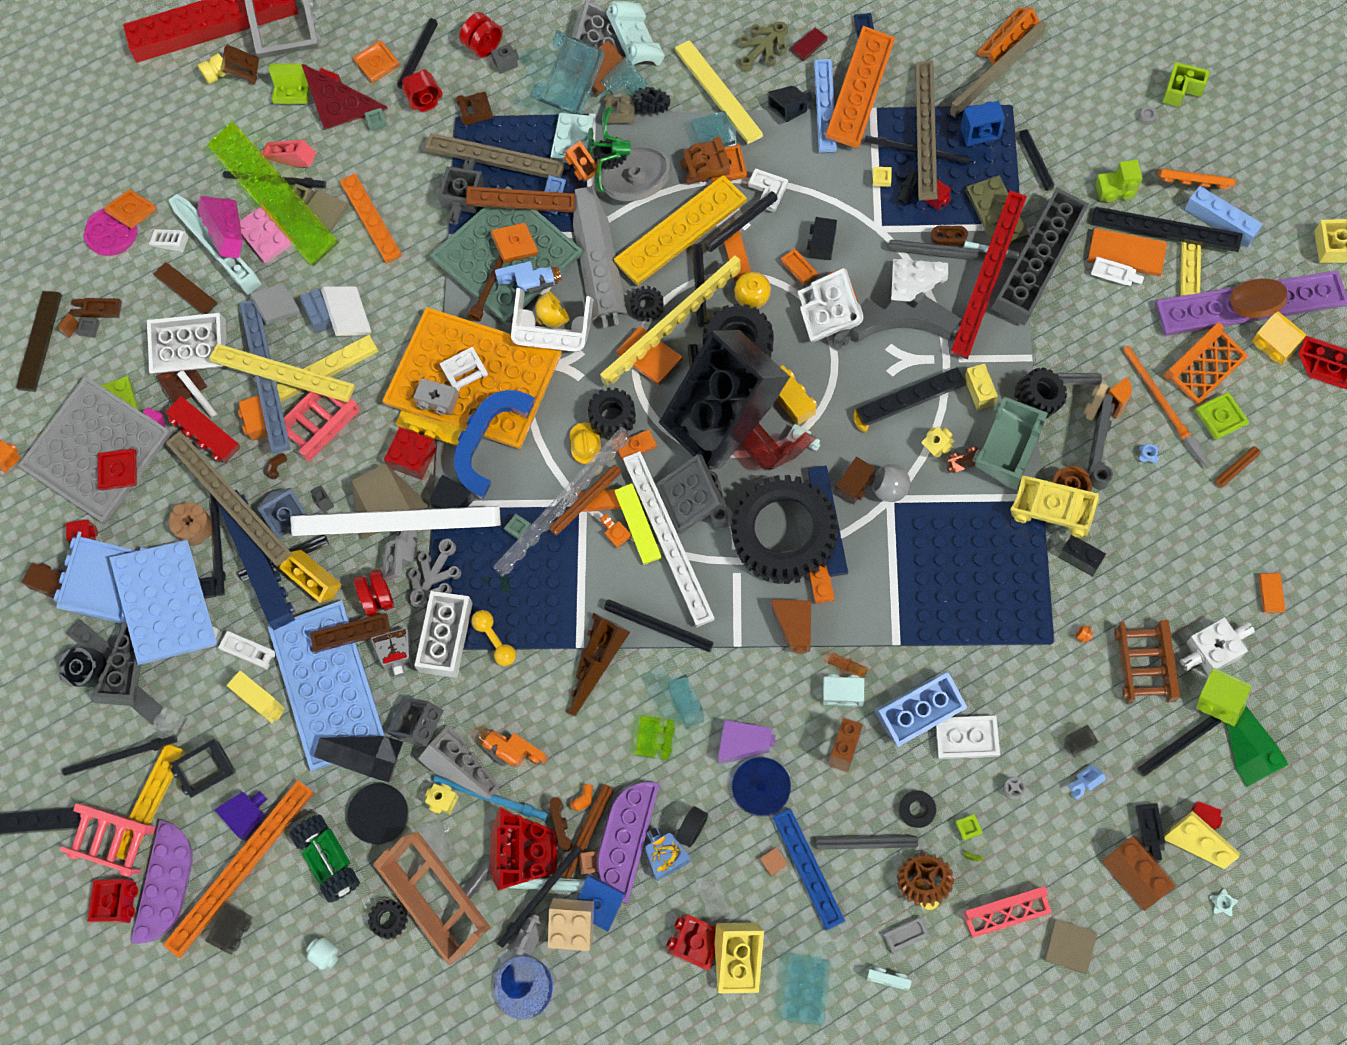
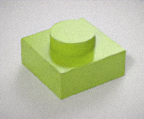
M975 814L955 821L963 842L983 834Z

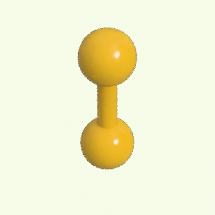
M486 610L475 612L471 619L472 626L479 632H485L495 646V661L501 666L513 664L516 659V651L512 646L502 644L491 628L494 622L491 613Z

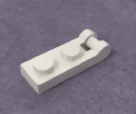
M229 631L226 632L218 647L219 650L264 670L269 669V662L276 655L275 651ZM260 653L265 654L262 660L258 659Z

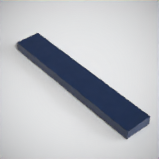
M827 465L808 468L812 487L816 484L820 487V493L824 491L827 494V499L831 500L836 513ZM837 514V545L835 550L832 549V558H827V568L830 577L848 574Z

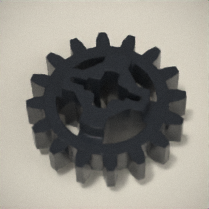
M645 87V89L639 88V91L635 90L632 102L633 106H637L636 109H641L642 112L648 111L649 114H658V112L664 113V110L668 111L671 99L670 95H666L667 92H662L661 89L655 90L654 87Z

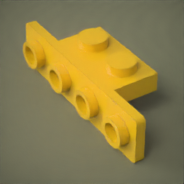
M403 410L395 423L397 427L455 446L459 443L458 437L462 430L465 431V428L424 418Z

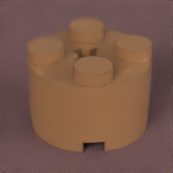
M188 502L178 504L173 508L169 518V527L180 541L186 540L189 546H196L211 536L213 532L212 519L202 506Z

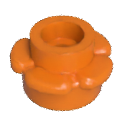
M1083 624L1078 629L1075 638L1080 643L1088 642L1093 636L1092 627H1087Z

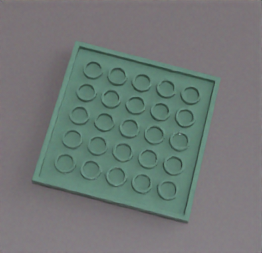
M484 207L430 256L476 299H479L500 255L492 238L491 230L526 223L537 247L538 255L503 263L502 268L531 261L533 270L551 267L554 280L582 255L583 250L537 210ZM496 278L484 306L506 324L514 315L518 285L517 281L499 285ZM543 290L534 294L526 291L523 308Z

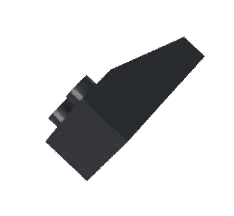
M740 330L711 331L658 423L693 457L697 454L702 455L708 470L721 469L772 407L790 376Z

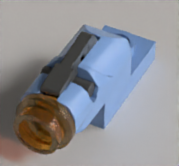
M531 261L495 270L499 285L517 281L518 288L525 292L529 291L531 294L558 284L559 281H562L559 267L551 266L533 270Z

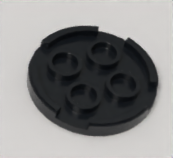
M377 783L366 786L350 802L348 808L349 826L352 832L365 843L374 845L391 842L404 831L408 823L407 801L402 793L391 785Z

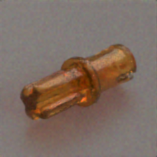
M832 652L828 660V664L844 670V673L849 672L861 678H864L868 671L867 667L853 662L852 658L847 659L835 652Z

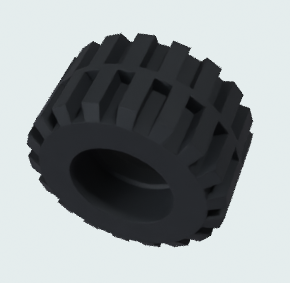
M1044 367L1041 369L1036 368L1017 382L1014 389L1016 391L1014 397L1017 398V402L1048 413L1046 417L1048 418L1066 403L1067 393L1065 391H1067V388L1063 385V379L1060 380L1057 373L1054 374L1053 370L1049 369L1047 371Z
M611 387L607 388V391L601 389L599 394L595 393L593 400L590 399L587 409L589 422L597 435L601 433L602 438L609 436V439L613 440V437L616 436L617 439L621 438L622 434L626 436L628 430L631 431L633 429V424L636 422L635 406L629 394L626 395V391L622 390L619 392V388L611 390ZM609 408H617L622 411L621 415L615 419H606L602 416V413Z

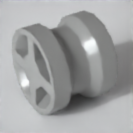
M1019 777L1009 778L1003 786L1004 795L1010 800L1019 799L1025 792L1026 786L1024 781Z

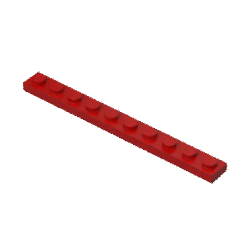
M1009 190L960 324L961 328L958 330L950 354L967 360L969 358L1027 198L1025 195Z

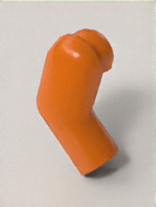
M583 785L582 795L570 802L572 810L582 811L591 804L593 785Z

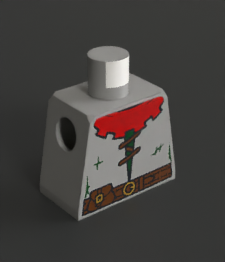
M404 628L372 637V644L384 669H392L395 678L405 676L404 666L412 663V645L409 630Z

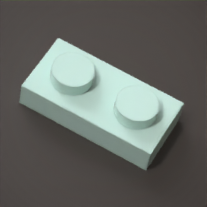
M874 967V970L868 971L867 980L906 991L910 989L911 980L907 979V975L895 973L894 976L886 974L885 969Z

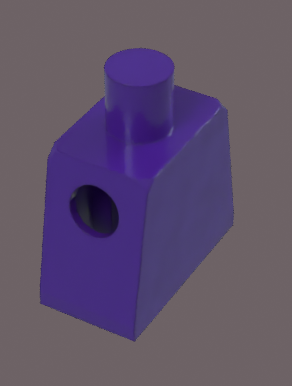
M261 791L257 792L252 798L246 793L241 792L215 811L241 840L245 841L265 817L264 812L259 807L268 799Z

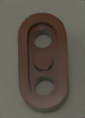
M940 225L934 227L931 232L932 242L939 245H962L968 237V231L963 226Z

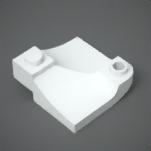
M844 268L812 282L811 286L798 291L802 303L800 309L811 342L818 341L841 330L854 328L863 321L861 306L855 298L848 272ZM856 314L857 318L853 320V316Z

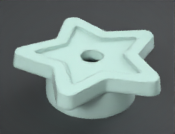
M1223 889L1220 895L1210 896L1211 901L1215 904L1214 914L1224 912L1228 916H1232V907L1238 903V900L1228 895L1226 889Z

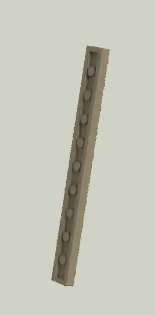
M929 60L916 62L919 201L938 199L934 62Z
M181 431L165 442L277 567L292 555L287 547Z

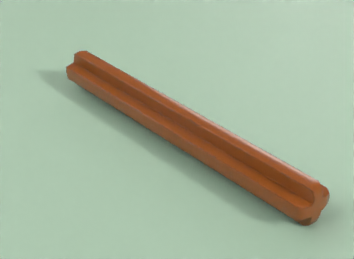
M613 465L549 527L550 531L554 535H558L621 474V469L617 465Z
M603 785L573 846L574 848L578 845L582 849L581 853L584 852L614 791L611 786ZM579 856L564 872L563 878L571 879L579 862Z

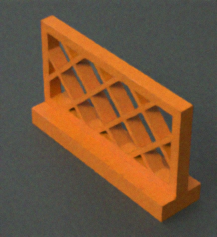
M1220 322L1212 327L1163 374L1167 380L1171 379L1196 405L1206 398L1248 357L1222 330L1224 326ZM1219 337L1225 341L1226 347H1217V339ZM1213 350V359H1205L1204 351ZM1217 351H1226V360L1218 359ZM1230 351L1236 352L1241 358L1239 360H1231ZM1192 362H1201V371H1192ZM1205 363H1214V372L1205 371ZM1218 363L1227 364V372H1218ZM1180 374H1188L1189 383H1183L1178 376ZM1192 374L1201 375L1202 384L1193 383ZM1205 375H1213L1215 383L1206 384ZM1193 387H1202V396L1200 398L1193 393Z

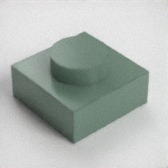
M381 108L365 113L370 131L387 126Z
M515 514L504 529L507 533L521 541L532 525Z

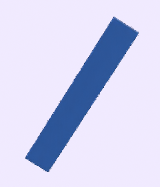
M791 808L773 816L772 819L825 930H830L844 923V917Z

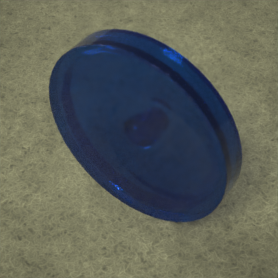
M766 757L752 758L744 762L734 774L732 781L734 799L738 806L750 815L757 817L773 815L786 805L790 796L791 782L785 768L773 759Z
M517 956L511 958L501 966L494 982L495 1000L499 1008L509 1017L515 1019L533 1018L547 1007L552 996L553 983L551 974L543 962L534 957Z

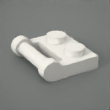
M473 347L440 363L451 386L455 387L457 391H460V388L481 377L489 376ZM476 367L479 369L457 382L454 379Z

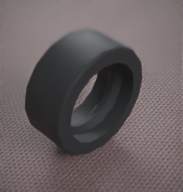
M693 806L682 822L676 835V840L690 848L700 835L707 821L708 813Z

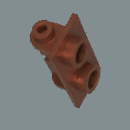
M977 446L967 448L966 453L959 454V452L949 454L948 459L943 460V462H949V465H947L948 472L956 473L966 469L964 463L966 461L969 468L975 466L976 462H973L976 451H981L982 448L977 449Z

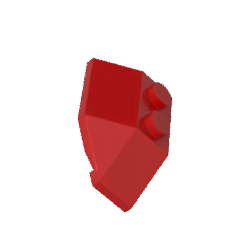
M1306 336L1298 355L1308 377L1347 389V348Z

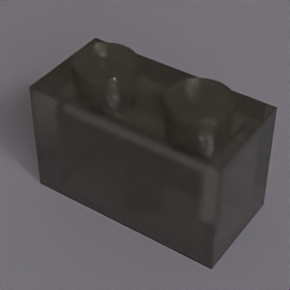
M226 903L205 942L232 955L233 951L235 952L239 948L243 933L249 930L252 924V916Z

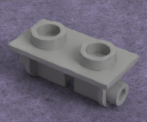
M530 914L525 920L510 952L530 960L547 921L537 915Z

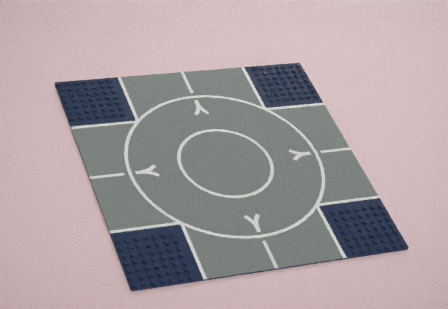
M1001 105L1005 122L1000 139L966 146L960 130L964 110L954 118L950 115L951 106H935L936 150L971 157L969 164L936 158L937 179L951 188L949 203L946 206L943 205L939 210L924 200L919 201L918 179L914 187L915 191L911 194L908 205L902 206L897 203L902 190L901 185L905 183L908 173L914 171L918 174V153L889 147L880 148L878 145L864 142L865 136L868 135L880 138V136L886 137L887 140L917 146V107L872 108L858 149L836 141V152L819 153L816 109H807L804 114L789 122L784 121L772 110H745L763 133L762 138L750 144L745 142L722 111L658 112V114H649L648 112L635 113L634 123H607L608 135L621 138L622 140H629L631 147L652 146L661 149L667 154L672 168L671 176L661 190L650 197L637 201L616 200L606 192L598 191L595 185V176L585 182L579 180L574 173L576 169L573 165L569 166L568 163H564L565 167L561 179H565L566 182L563 193L575 194V189L593 186L609 221L616 257L712 184L711 177L707 178L705 182L697 181L694 184L688 183L685 179V175L690 171L683 169L680 161L684 158L683 151L689 150V147L695 143H706L720 136L724 147L740 145L747 178L730 182L747 197V202L639 286L618 267L627 314H617L618 326H615L613 323V315L606 316L608 321L607 328L603 327L602 317L599 316L591 321L589 334L583 350L579 352L562 350L561 358L521 450L484 437L480 441L472 457V468L479 475L489 479L491 486L483 500L475 497V500L468 507L500 506L501 525L432 529L430 569L433 568L441 554L439 550L440 542L444 539H450L455 543L456 551L448 556L439 573L449 570L452 566H456L461 570V576L458 579L449 578L435 583L429 590L438 588L442 583H447L452 588L451 594L469 596L473 603L463 650H496L487 634L475 630L472 626V616L479 610H486L491 613L494 620L491 628L502 644L510 645L515 650L586 649L590 638L587 636L588 630H592L594 619H592L593 613L622 626L630 632L620 649L697 648L605 610L604 605L608 599L714 642L713 648L788 647L773 614L772 599L811 601V647L1052 645L1054 643L1045 521L1031 518V521L1019 523L1014 520L1011 514V507L1016 500L1020 484L1017 490L1011 489L977 467L969 468L967 461L964 462L966 469L956 473H949L947 470L949 462H943V460L948 459L949 454L955 452L963 454L966 453L967 448L977 446V449L983 448L997 415L994 413L997 402L1001 403L1004 397L1016 401L1017 398L1014 397L1016 391L1014 389L1017 382L1033 370L1030 319H1028L1024 326L991 309L1018 259L1004 258L968 360L950 354L956 336L953 335L950 340H947L935 333L915 328L883 330L859 342L851 338L846 346L843 345L840 350L833 347L834 337L838 332L811 342L800 309L802 303L798 291L811 286L812 282L827 276L828 273L846 268L859 305L867 298L885 310L892 302L893 259L948 263L947 281L939 282L926 293H919L915 296V299L903 302L915 308L925 295L960 317L962 322L986 253L979 252V258L975 260L893 251L888 248L889 241L893 239L934 244L931 240L932 229L936 226L946 225L965 227L968 231L966 240L968 242L990 245L988 235L965 190L967 186L1000 175L1008 193L1011 190L1020 194L1013 106ZM603 113L578 114L594 116V142L600 143V140L605 141L602 131ZM559 114L493 116L491 119L469 125L463 124L460 116L455 118L454 138L551 159ZM592 154V158L597 164L594 154ZM453 157L452 167L462 169L464 160ZM477 162L473 169L482 173L483 187L505 189L509 186L515 190L545 191L548 180L545 177ZM873 167H891V187L873 186ZM756 168L787 179L788 185L775 213L765 209L741 228L740 234L751 271L760 272L770 282V298L764 306L758 308L760 314L764 313L767 316V321H770L772 324L774 341L770 359L779 367L784 365L787 370L790 369L797 383H801L804 386L808 397H812L817 404L816 415L799 426L810 431L811 437L819 439L820 447L816 452L807 446L801 450L786 443V437L795 423L776 400L721 469L709 470L714 471L718 475L728 511L727 524L722 528L714 527L708 515L682 534L677 533L715 619L696 628L639 496L638 499L662 557L648 564H643L633 537L617 549L605 536L607 528L604 527L600 519L604 514H607L614 524L620 521L630 532L622 509L581 512L558 535H554L549 527L578 500V492H586L613 465H617L621 469V474L604 490L619 489L633 484L627 468L615 447L616 443L650 430L657 448L642 454L655 484L693 458L658 422L690 369L688 345L697 344L698 354L703 347L702 335L704 327L698 326L696 311L691 312L682 324L674 327L670 335H665L660 340L681 355L683 360L659 386L633 366L629 371L622 373L619 379L608 387L602 383L600 374L619 358L616 355V351L639 326L649 332L695 291L692 249L694 244L702 245L705 281L729 261L724 243L712 252L705 248V243L760 200L763 191L748 187L750 178ZM478 206V207H477V210H476V214H477L481 209H483L484 207H479V206ZM537 210L576 244L573 228L574 213L557 212L556 215ZM461 211L458 224L454 225L455 221H453V224L449 223L448 239L476 214ZM816 217L837 220L831 260L809 257L810 250H807L808 239H812L810 226L811 223H815ZM1020 240L1011 243L1008 250L1019 252L1020 256L1024 249V242ZM965 243L962 244V245H948V246L964 247ZM794 248L818 272V276L805 286L781 262V258ZM579 258L554 280V286L544 289L523 309L532 311L536 316L535 306L538 299L544 293L550 291L561 302L560 306L562 309L565 308L570 318V321L558 329L571 330L573 320L585 314L587 297ZM446 272L444 313L511 334L513 318L504 324L485 306L482 308L484 315L480 322L470 319L467 314L470 308L476 305L478 299ZM733 276L723 288L717 289L713 296L706 300L707 319L710 316L714 317V312L717 309L723 310V306L729 305V307H732L733 304H738V301L735 299L734 289L736 282H734ZM641 286H644L645 289H647V286H651V290L655 287L663 296V312H660L661 316L659 318L656 316L654 321L652 318H649L650 322H647L646 318H644V321H640V317L637 319L635 314L633 315L630 298L633 292L636 293L637 288L641 290ZM651 299L642 300L640 303L642 308H651L654 305ZM536 320L535 326L547 327L545 324L540 325ZM741 331L753 343L756 342L751 334ZM985 364L998 395L995 406L977 411L967 384H965V386L873 423L869 425L867 433L860 431L853 420L854 409L958 367L964 378L968 368ZM609 387H611V390L619 388V392L622 390L626 391V395L629 394L635 406L636 422L633 424V429L631 431L628 430L626 436L622 434L621 438L617 439L616 436L613 437V440L609 439V436L602 438L600 433L601 454L599 458L590 464L577 462L571 452L570 431L579 423H590L587 410L590 399L593 400V395L595 393L598 395L599 390L607 391ZM609 408L602 413V416L606 419H615L621 415L622 411L617 408ZM937 426L942 429L946 427L953 434L951 438L955 441L952 444V449L946 454L943 453L940 457L934 456L921 443L927 437V432ZM1038 439L1023 475L1042 480ZM437 440L434 490L442 474L462 485L454 466L457 446ZM855 457L875 467V475L880 467L893 464L905 469L910 477L909 492L905 497L896 502H887L878 498L873 491L872 484L865 488L866 493L862 500H857L853 505L835 494V486ZM827 465L848 574L830 577L835 598L833 602L815 604L810 578L806 580L804 576H801V582L795 583L794 578L789 579L790 584H784L783 579H779V584L773 583L772 578H769L767 582L763 580L761 574L757 577L753 574L752 569L749 571L746 568L745 563H742L739 555H737L733 543L731 517L732 514H735V505L740 506L739 498L741 495L746 498L745 491L748 488L754 491L755 483L759 482L761 486L765 485L763 479L768 477L770 482H774V476L776 475L780 476V480H785V475H790L791 481H794L795 476L801 477L802 483H804L806 479L809 480L808 468ZM790 500L778 501L767 505L760 511L755 521V534L760 543L769 550L781 553L791 552L803 546L809 539L813 529V520L809 511L802 504ZM515 514L532 525L521 541L507 533L504 529ZM722 514L715 515L716 519L724 517Z

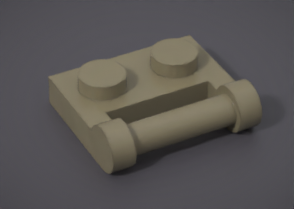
M612 94L604 96L605 108L617 105V114H612L611 110L608 123H634L635 106H633L632 102L633 96L614 97Z

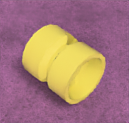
M219 53L210 57V61L205 60L197 65L209 85L217 81L218 76L224 77L227 75L221 72L223 59Z

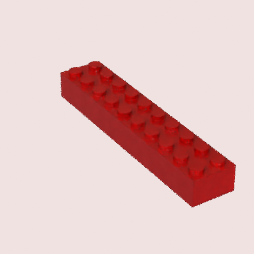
M201 0L125 23L123 27L129 50L136 63L250 29L245 0ZM253 0L258 26L299 14L295 0Z

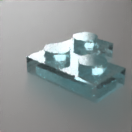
M624 57L601 80L610 94H614L623 84L632 95L635 93V90L639 91V88L644 89L648 85L627 57Z

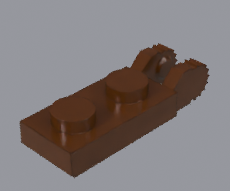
M115 298L72 299L71 304L73 306L83 308L70 309L69 314L74 317L119 318L122 301Z

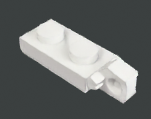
M1096 257L1090 274L1131 286L1132 282L1142 284L1144 279L1143 276L1135 274L1136 270L1132 269L1133 267Z

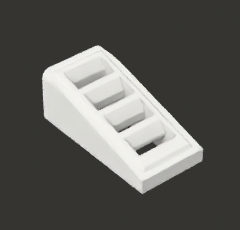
M154 229L149 246L183 252L189 237L185 231Z

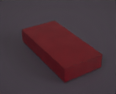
M815 27L791 48V52L802 61H805L827 41L828 37Z

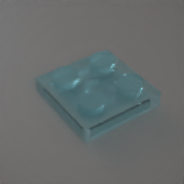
M726 111L692 120V126L698 143L713 141V138L720 136L724 147L735 144V137Z

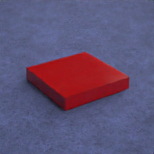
M133 448L98 453V489L100 491L137 486V450Z

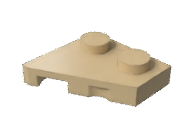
M1101 383V386L1096 385L1092 394L1095 397L1092 404L1088 403L1084 411L1087 414V419L1093 421L1109 387L1108 385Z

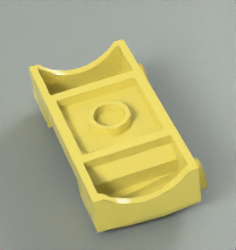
M1022 475L1016 500L1011 507V514L1014 520L1019 523H1026V521H1031V518L1068 527L1074 537L1083 538V536H1088L1100 499L1097 493Z

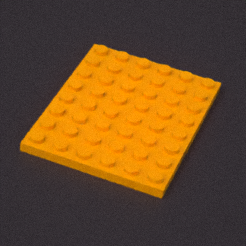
M426 307L382 402L385 405L424 418L459 426L466 430L470 415H474L479 405L489 396L505 390L524 392L535 397V404L528 417L525 418L514 412H502L493 418L483 436L484 438L521 450L561 358L562 350L518 345L513 342L509 333ZM473 347L489 376L481 377L460 388V391H458L459 398L452 415H440L434 410H423L417 407L413 397L421 378L451 386L440 363ZM476 367L454 379L457 382L479 369Z

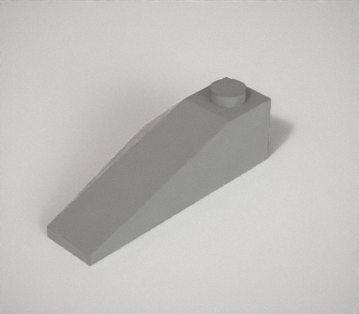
M447 726L428 745L418 760L434 773L490 799L500 786L488 770L478 764L476 761L478 757L475 753L469 752L465 746L467 744L466 741L451 727Z

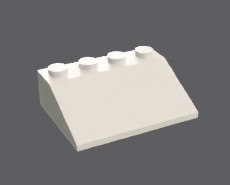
M220 313L147 320L150 374L224 366L210 362L209 359L217 344L226 346V319Z

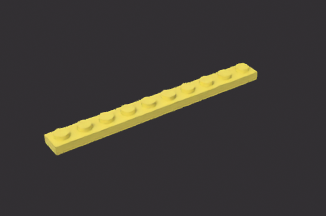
M736 256L731 258L600 374L602 383L607 387L611 383H615L620 375L625 371H629L638 359L644 358L648 350L656 347L665 335H670L674 327L682 324L691 312L697 311L705 300H709L717 289L723 288L732 276L735 277L740 272V259Z

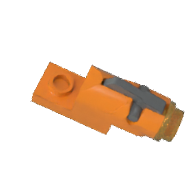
M485 728L477 739L480 746L500 766L508 764L513 767H519L527 755H529L528 759L536 765L538 763L545 765L548 761L545 753L515 733L509 739L493 729Z

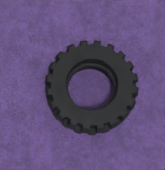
M739 303L733 304L732 307L726 305L723 306L721 311L717 309L714 312V317L710 316L707 319V324L703 328V345L711 331L741 330L751 334L756 340L754 344L771 358L774 341L772 324L770 321H767V316L764 313L760 314V310L756 307L751 309L750 305L744 304V306H739Z

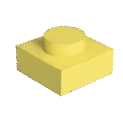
M873 167V186L891 187V167Z

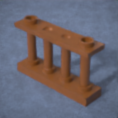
M1160 620L1154 629L1126 630L1125 622H1120L1114 634L1115 640L1119 642L1124 678L1122 694L1123 698L1127 700V705L1133 703L1135 696L1164 695L1167 696V703L1176 702L1180 698L1169 620ZM1155 637L1159 641V646L1157 648L1128 649L1127 638ZM1158 656L1161 658L1162 665L1152 668H1131L1130 657ZM1161 675V677H1164L1165 684L1162 687L1134 688L1133 676Z

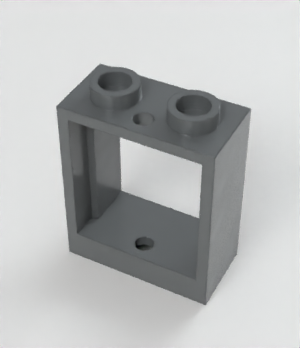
M403 697L386 733L400 741L427 747L444 710L429 701ZM420 711H423L412 732V735H409Z

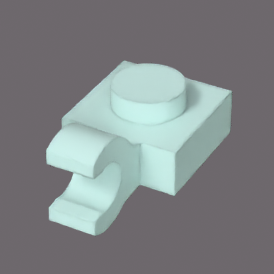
M794 424L786 437V443L801 450L807 446L817 452L820 447L819 439L811 437L810 431Z

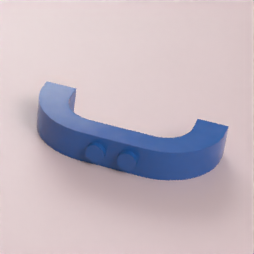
M516 390L500 391L486 398L479 405L475 414H471L468 418V427L465 431L462 430L458 437L459 443L455 451L454 466L461 484L470 490L475 497L483 500L491 486L489 479L479 475L472 468L473 454L491 421L502 412H514L527 418L535 404V397Z

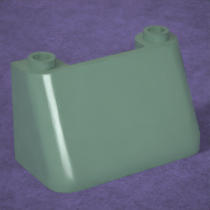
M1004 397L1001 403L997 402L994 413L997 414L983 448L981 451H976L973 462H976L975 467L1007 487L1017 490L1048 413Z

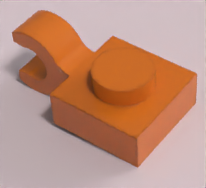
M607 514L600 518L601 523L607 528L605 536L617 549L632 537L620 521L614 524Z

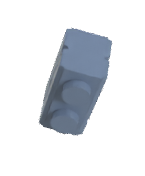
M317 288L310 293L300 296L316 333L333 327L320 289Z

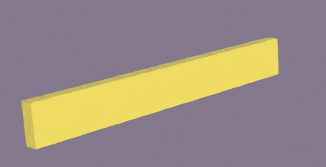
M689 40L675 47V52L745 142L750 144L762 138V131L692 42Z
M220 344L216 345L209 357L210 362L344 402L349 401L355 389V384Z

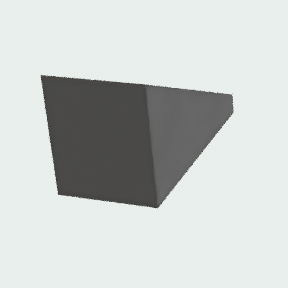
M322 485L311 490L324 513L334 507Z

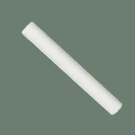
M183 370L180 371L177 375L211 418L217 416L216 411Z

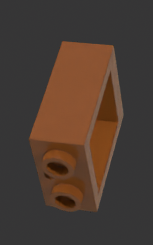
M843 717L831 753L829 767L848 773L860 737L862 723Z

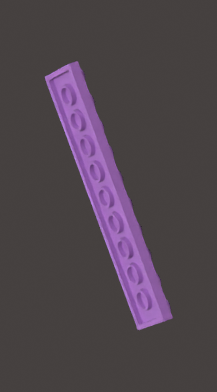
M1338 270L1277 280L1285 285L1287 289V303L1279 311L1283 316L1347 306V295ZM1236 287L1160 299L1155 303L1165 336L1211 329L1218 322L1223 326L1265 320L1270 319L1272 315L1248 318L1235 313L1231 308L1230 295Z

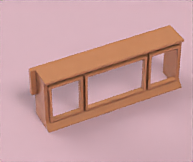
M418 831L401 837L391 850L389 848L386 849L373 864L448 965L462 959L479 939L491 929L490 925ZM413 843L426 862L409 879L397 861ZM430 867L460 905V908L445 924L442 923L415 887V884ZM466 913L478 930L473 932L460 946L448 930Z

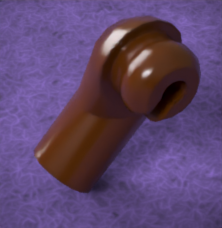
M284 453L277 455L268 462L265 472L267 477H270L272 480L279 476L278 466L287 461Z

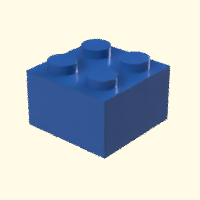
M989 101L985 104L964 108L960 130L966 146L1001 138L1005 116L999 101Z

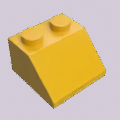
M1278 311L1257 332L1252 342L1258 349L1263 350L1269 355L1272 361L1277 362L1281 366L1296 352L1306 334Z

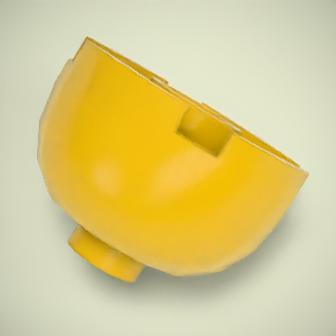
M746 272L740 276L735 284V299L741 306L747 304L752 309L754 307L757 309L761 308L770 298V282L760 272Z
M550 291L544 293L538 299L535 306L537 313L535 318L540 325L545 324L547 327L554 329L565 325L570 321V318L565 308L562 309L560 306L561 302Z

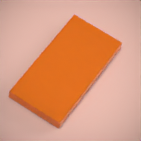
M1094 228L1087 262L1095 263L1096 257L1133 267L1132 269H1135L1136 272L1160 277L1167 242Z

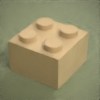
M552 899L549 908L548 948L590 951L593 941L594 901Z

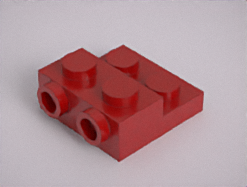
M127 879L93 880L87 922L131 923V918L135 915L134 897L138 894L136 882Z
M682 914V917L679 916L675 921L674 928L676 932L674 937L671 936L667 941L666 948L669 949L667 954L709 971L715 956L716 927L689 914Z

